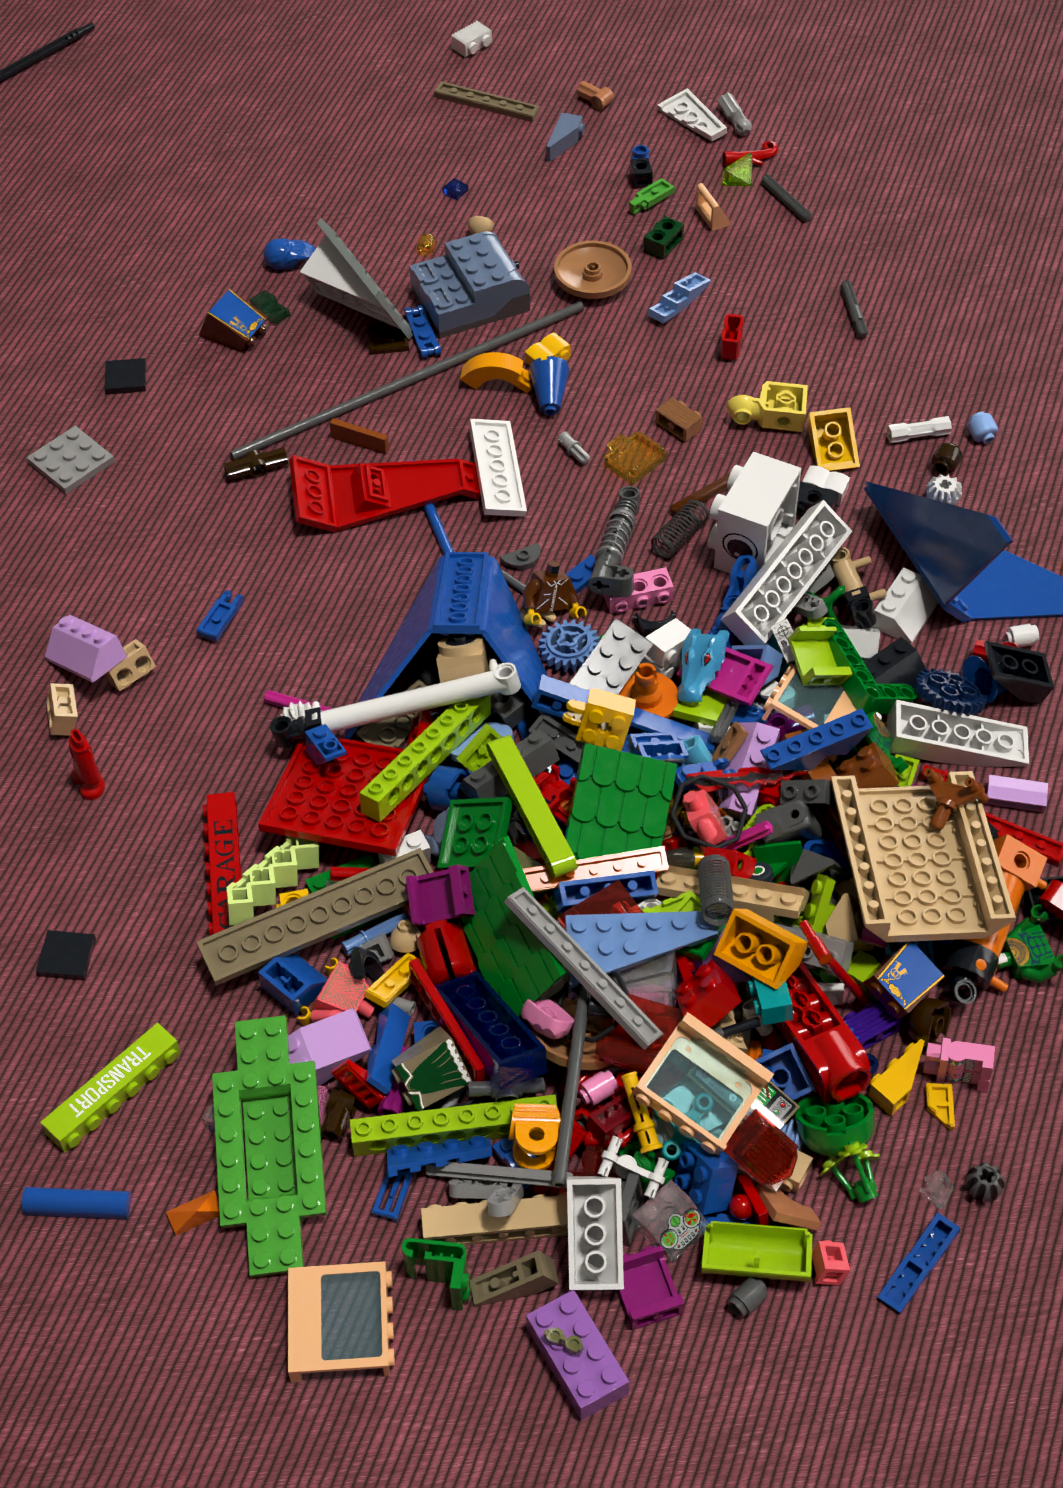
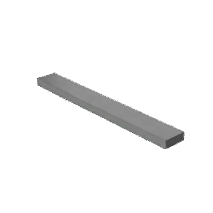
M524 887L506 898L504 903L643 1050H646L662 1037L663 1033Z

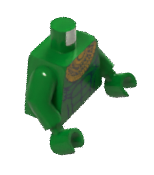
M878 712L866 714L874 728L853 750L857 754L861 748L875 742L890 758L893 768L901 774L909 765L901 756L896 758L890 754L891 734L881 721V714Z
M1039 904L1032 907L1031 917L1027 916L1008 934L997 969L1009 967L1013 978L1035 983H1042L1058 975V971L1063 973V954L1055 958L1040 924L1036 925L1037 921L1045 922L1048 919L1046 912L1037 916L1038 912L1043 909Z

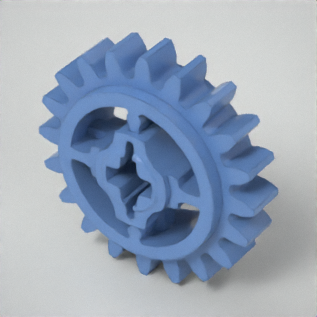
M575 619L571 623L563 620V624L560 625L555 622V628L548 626L547 632H542V638L539 639V653L542 655V660L547 661L548 666L555 664V670L563 667L564 672H567L568 668H572L573 672H576V667L579 666L581 668L599 643L600 638L597 636V631L592 630L591 625L584 627V621L576 624Z

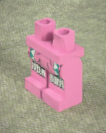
M943 1038L942 1045L928 1043L923 1073L937 1075L936 1082L944 1083V1080L949 1083L965 1082L977 1084V1091L987 1092L993 1070L995 1046L961 1041L951 1042L949 1038Z

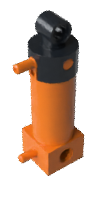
M1006 834L994 839L993 842L1016 915L1025 891L1036 887L1044 890L1047 887V882L1040 879L1047 857ZM1012 923L987 938L955 939L952 942L942 967V973L952 981L944 987L942 992L943 1000L950 1004L948 1006L954 1008L970 1004L976 998V990H987L990 985L1001 992L1007 991L1008 984L994 975Z

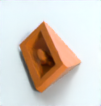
M215 1190L166 1212L175 1235H180L220 1216L219 1199Z

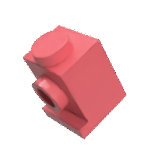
M829 1240L818 1241L812 1251V1260L816 1272L815 1284L841 1285L850 1272L844 1243Z

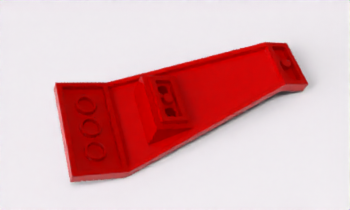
M292 455L289 460L296 522L331 532H338L457 495L477 500L481 497L476 464L462 459L327 465L296 455Z

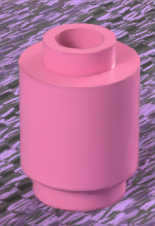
M609 1070L604 1073L600 1071L581 1083V1090L578 1093L586 1105L590 1103L594 1107L615 1094V1090L619 1086Z

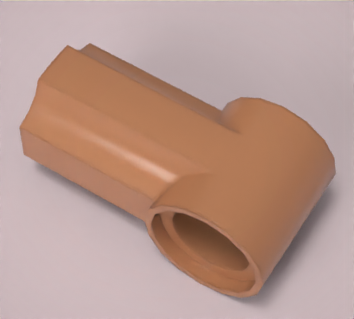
M585 81L579 83L577 95L590 101L596 110H602L614 100V94L608 87L599 89Z

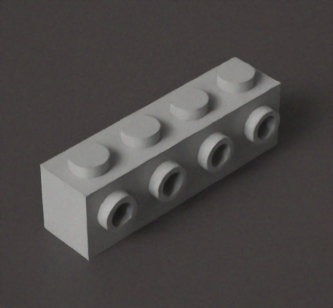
M776 920L772 922L808 942L800 927ZM815 932L822 939L832 957L848 972L855 942ZM808 945L802 958V963L805 967L809 969H816V966L824 968V973L836 976L826 964L818 962Z

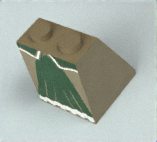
M441 1027L433 1030L391 1061L394 1069L391 1070L397 1084L402 1082L406 1090L402 1092L408 1106L413 1105L417 1111L466 1086L468 1081L472 1082L452 1038Z

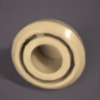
M473 216L468 219V229L472 235L485 231L492 232L494 223L487 217Z
M409 920L400 921L390 935V946L402 953H409L419 949L416 943V934L417 937L420 936V929Z

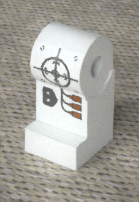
M786 618L772 625L771 629L787 664H790L795 660L787 638L793 633V630Z

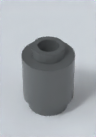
M748 1277L730 1295L727 1304L736 1316L743 1318L745 1315L749 1316L767 1299V1287L760 1279Z

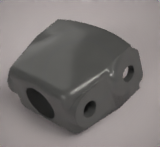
M801 800L770 808L756 814L757 818L754 820V825L763 821H769L773 826V833L761 838L765 844L799 840L803 848L807 841L819 840L823 836L822 826L818 822L816 814Z

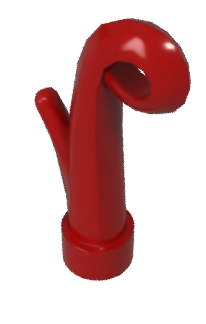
M765 141L762 144L763 150L724 151L722 153V162L724 167L734 166V164L739 163L762 166L763 162L760 160L777 154L779 150L778 145L773 141Z

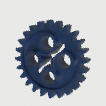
M934 668L931 671L928 669L920 671L916 676L913 686L916 689L915 693L920 694L919 698H925V703H932V707H939L941 711L948 710L950 714L956 712L959 716L962 713L970 716V714L977 715V712L981 713L984 710L988 697L985 695L986 691L981 690V686L975 685V681H968L967 676L962 677L960 673L953 674L951 670L945 672L941 668L939 671Z

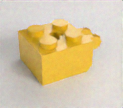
M591 689L586 703L569 700L566 704L569 711L563 713L562 718L565 722L578 726L577 741L621 752L634 715L636 700L599 689Z

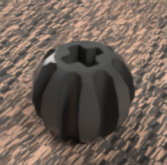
M981 1162L979 1166L974 1164L967 1171L968 1175L965 1177V1185L970 1190L969 1195L974 1199L980 1198L982 1202H989L990 1199L996 1200L1002 1194V1189L1005 1187L1004 1176L1000 1175L1001 1170L996 1165L992 1167L988 1165V1162Z

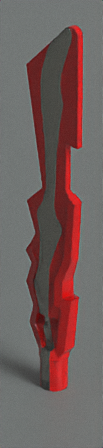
M746 767L739 768L737 773L723 774L722 770L690 773L686 775V779L689 780L704 774L732 785L741 782L749 788L756 783L762 786L766 784L775 785L781 780H790L792 777L806 775L807 770H770V768ZM704 779L692 783L707 793L724 788Z

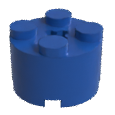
M437 766L423 788V793L427 796L430 807L434 811L442 813L448 809L450 800L469 799L459 790L458 786L464 778L472 774V771L449 766Z

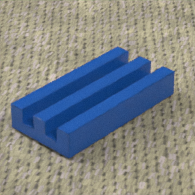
M387 1168L371 1212L373 1217L381 1216L384 1220L392 1219V1222H398L413 1179V1172L397 1170L398 1175L395 1178L385 1209L382 1210L380 1208L392 1178L388 1176ZM402 1177H405L394 1211L390 1212Z

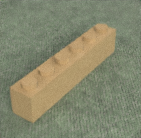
M567 1192L557 1196L540 1194L532 1198L521 1199L514 1211L504 1217L489 1216L487 1200L473 1204L458 1202L451 1206L434 1204L427 1208H421L423 1239L473 1245L568 1235Z

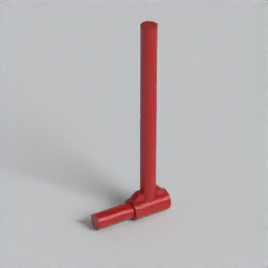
M807 920L800 922L799 927L807 938L808 945L818 962L826 964L863 1006L872 1001L832 957L822 939L816 935Z

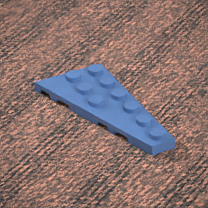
M702 911L565 915L566 932L606 974L635 967L652 961L653 958L663 954L666 956L674 953L675 950L686 946L692 947L715 939L718 936L717 926L707 923L702 917ZM569 971L571 989L579 986L580 982Z

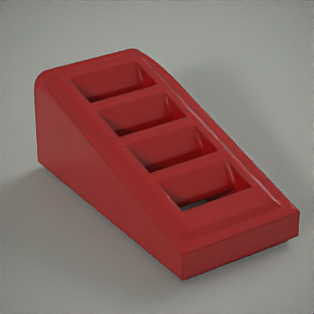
M346 1059L332 1069L331 1074L366 1107L371 1108L384 1099L385 1094L366 1081L367 1070L351 1060Z

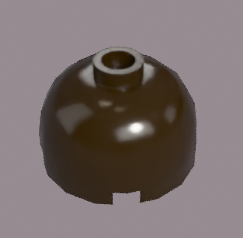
M924 998L905 1015L904 1020L907 1022L908 1035L915 1043L922 1039L925 1041L923 1046L927 1048L928 1043L941 1044V1042H936L941 1033L946 1035L951 1019V1009L946 1008L947 1005H950L948 1002L935 998Z

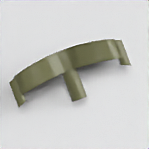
M553 1327L550 1330L546 1329L544 1332V1337L547 1338L549 1343L557 1346L563 1345L571 1353H582L584 1349L582 1341L578 1336L573 1335L566 1339V1335H564L560 1328Z

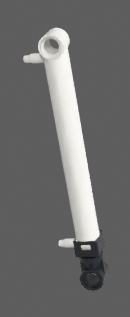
M491 659L489 661L490 671L325 711H322L319 702L315 701L312 703V709L305 710V717L300 716L296 720L291 721L287 716H279L270 723V730L277 746L289 748L298 741V738L305 739V731L324 724L332 732L496 693L512 695L519 691L521 683L515 665L512 663L498 665L495 659Z

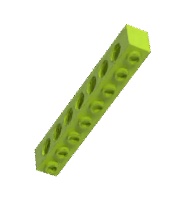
M491 695L454 703L447 708L359 792L361 813L381 822L491 715Z
M556 1094L350 1119L354 1157L387 1153L388 1149H392L396 1145L414 1147L422 1142L439 1144L444 1143L448 1139L465 1141L473 1136H484L485 1138H490V1140L503 1139L509 1136L515 1103L557 1106Z

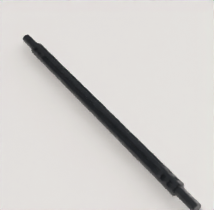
M90 22L79 29L75 28L1 69L0 83L82 38V35L95 29L94 24Z

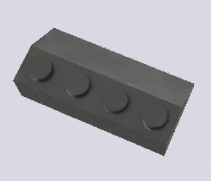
M540 729L516 744L532 777H535L560 760L553 739ZM492 760L464 778L458 786L459 790L469 799L505 797L509 794Z

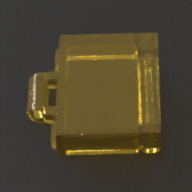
M640 431L633 433L630 438L619 434L607 443L610 451L604 455V465L632 485L667 460V452L664 448Z

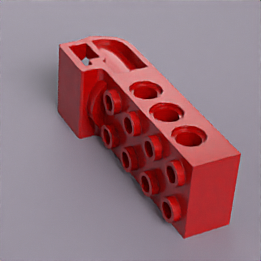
M801 961L799 967L786 980L793 1005V1020L778 1022L775 1025L788 1044L793 1043L816 1089L815 1091L823 1103L826 1104L835 1099L837 1102H841L864 1091L866 1086L870 1084L869 1059L858 1039Z

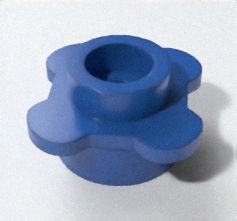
M637 145L632 149L633 156L631 159H650L648 156L650 150L645 145Z

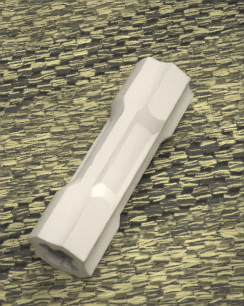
M949 416L932 418L924 422L887 425L886 432L889 443H894L921 436L951 434L952 426Z

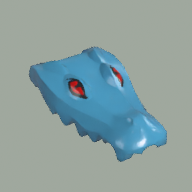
M696 628L689 632L682 648V676L677 694L679 701L690 703L702 702V693L705 691V687L710 686L711 681L715 680V672L721 670V664L724 662L726 643L730 634L727 630H720L717 635L701 634V630Z

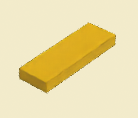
M406 953L365 991V997L386 1008L412 984L409 978V961L417 957ZM418 958V960L424 968L423 961Z

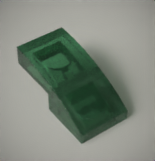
M265 290L249 299L250 303L268 317L267 319L274 324L291 316L289 309L277 303L276 296Z

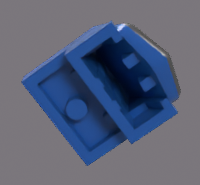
M675 732L629 735L628 742L633 754L675 763L677 767L682 766L689 757L683 740H678Z

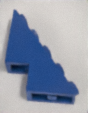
M859 709L760 750L770 770H812L827 755H847L874 727L863 709Z

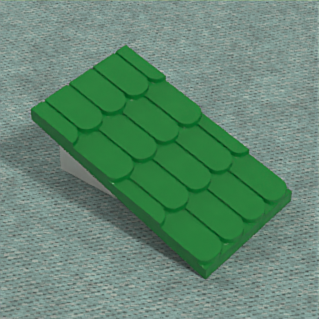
M585 743L582 748L565 832V839L575 859H586L662 846L677 764ZM640 903L622 906H624L627 910H630ZM612 907L595 910L610 913Z
M509 836L504 837L481 859L479 864L469 872L475 915L461 918L464 924V932L477 956L479 969L491 991L490 997L505 1029L521 1016L522 1007L527 999L532 1000L533 1003L537 1000H546L558 993L569 979V970L504 903L508 896L522 887L534 897Z

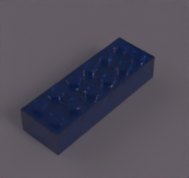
M478 971L435 985L485 1066V1071L501 1090L548 1073L545 1046Z

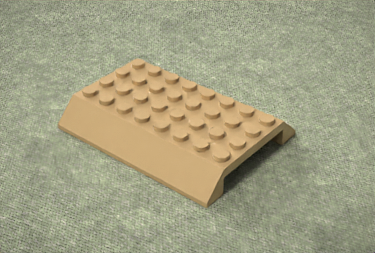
M973 771L949 772L947 782L967 787L964 782L968 777L974 778ZM855 775L831 776L830 780L865 928L885 942L987 938L1015 921L1016 916L982 802L980 803L978 799H975L960 806L955 813L950 814L944 828L936 830L930 826L931 820L938 808L935 804L937 801L930 786L858 788Z

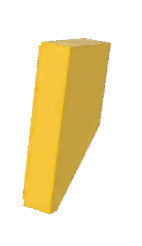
M926 1083L927 1111L947 1129L954 1131L952 1084Z

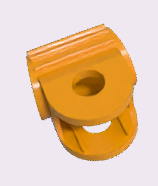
M514 1104L509 1140H513V1158L519 1167L545 1170L553 1163L561 1121L556 1105ZM528 1154L540 1156L537 1158H532Z

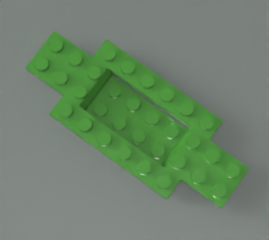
M284 1015L235 1022L238 1070L212 1074L220 1226L223 1229L247 1225L249 1274L251 1278L288 1273V1268L304 1267L302 1218L327 1215L315 1061L290 1064L287 1017ZM241 1099H242V1101H243V1115H244V1132H245V1149H246L248 1199H247V1194H246V1177H245V1160H244V1143H243V1125H242Z

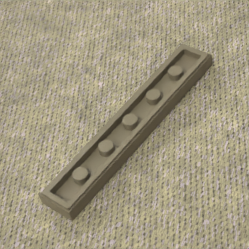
M442 81L434 91V97L531 122L535 120L540 112V106Z

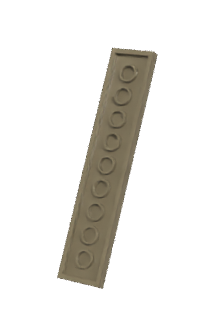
M418 848L196 941L197 947L217 986L264 966L275 957H285L408 905L409 899L405 891L406 876L433 873V870L421 848Z

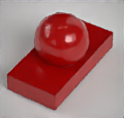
M747 1174L738 1176L740 1194L734 1196L729 1203L731 1215L738 1220H747L753 1216L757 1225L770 1226L768 1210Z

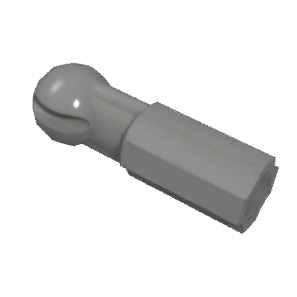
M731 93L721 95L718 99L719 106L729 122L733 124L736 134L747 136L752 130L751 121L744 116L741 107Z

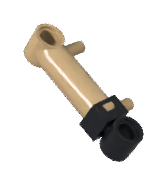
M840 547L829 561L839 586H845L843 595L849 613L854 619L855 626L860 629L870 628L877 621L872 601L886 597V590L880 589L868 593L856 569L870 565L872 563L871 558L867 556L852 561L849 550L845 547Z

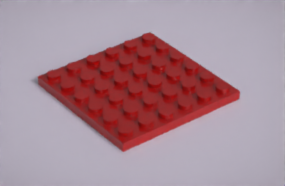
M336 737L345 748L347 755L316 766L306 752L305 739L301 738L258 823L259 831L396 856L422 797L424 785L428 782L431 773L379 822L361 813L359 792L405 749Z

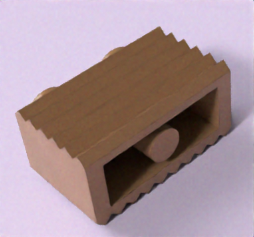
M671 397L656 409L655 422L686 442L702 430L703 417L699 412L692 411L686 407L684 402L677 401Z

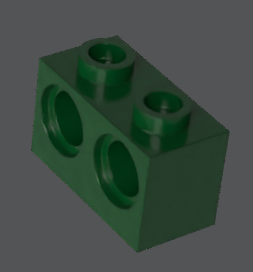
M664 216L659 222L655 223L650 232L645 234L643 238L644 252L664 260L683 240L684 224Z

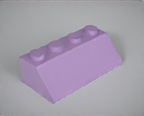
M69 615L60 619L59 623L53 626L45 658L47 661L93 683L127 658V655L116 635Z
M758 722L740 723L749 734L730 761V766L726 769H733L737 773L739 768H769L760 750L778 743L780 729ZM749 773L745 777H735L729 782L743 780L752 783L756 780L764 779L765 776ZM740 782L734 784V786L737 787L748 807L745 821L748 822L755 813L761 785L756 783L747 788ZM728 788V797L723 798L718 807L724 809L728 816L740 819L743 808L733 790Z

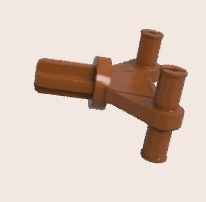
M927 768L924 771L925 777L928 778V784L937 800L935 804L938 808L930 823V826L936 830H942L950 814L955 813L960 806L975 799H978L980 803L988 801L989 797L985 793V788L981 783L976 782L974 778L968 777L964 782L967 786L965 787L944 782V778L939 773H935L932 768Z

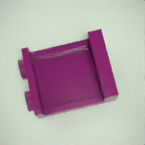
M453 865L449 866V869L419 876H406L405 891L408 895L410 906L408 914L413 925L424 926L437 920L446 919L448 921L475 915L468 866Z
M648 1246L636 1254H623L624 1289H619L618 1293L632 1330L683 1315L684 1301L681 1294H678L664 1259L663 1247Z

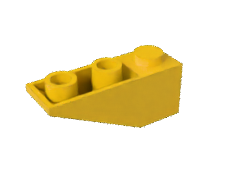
M922 1039L916 1044L910 1043L904 1050L903 1056L899 1059L894 1058L882 1075L878 1073L870 1081L868 1097L890 1116L909 1100L925 1042Z

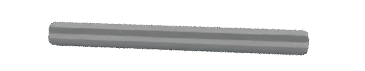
M450 1162L446 1166L437 1168L431 1164L425 1165L428 1176L554 1187L552 1186L554 1171L459 1162ZM567 1172L566 1183L563 1188H567V1178L572 1177L573 1173Z

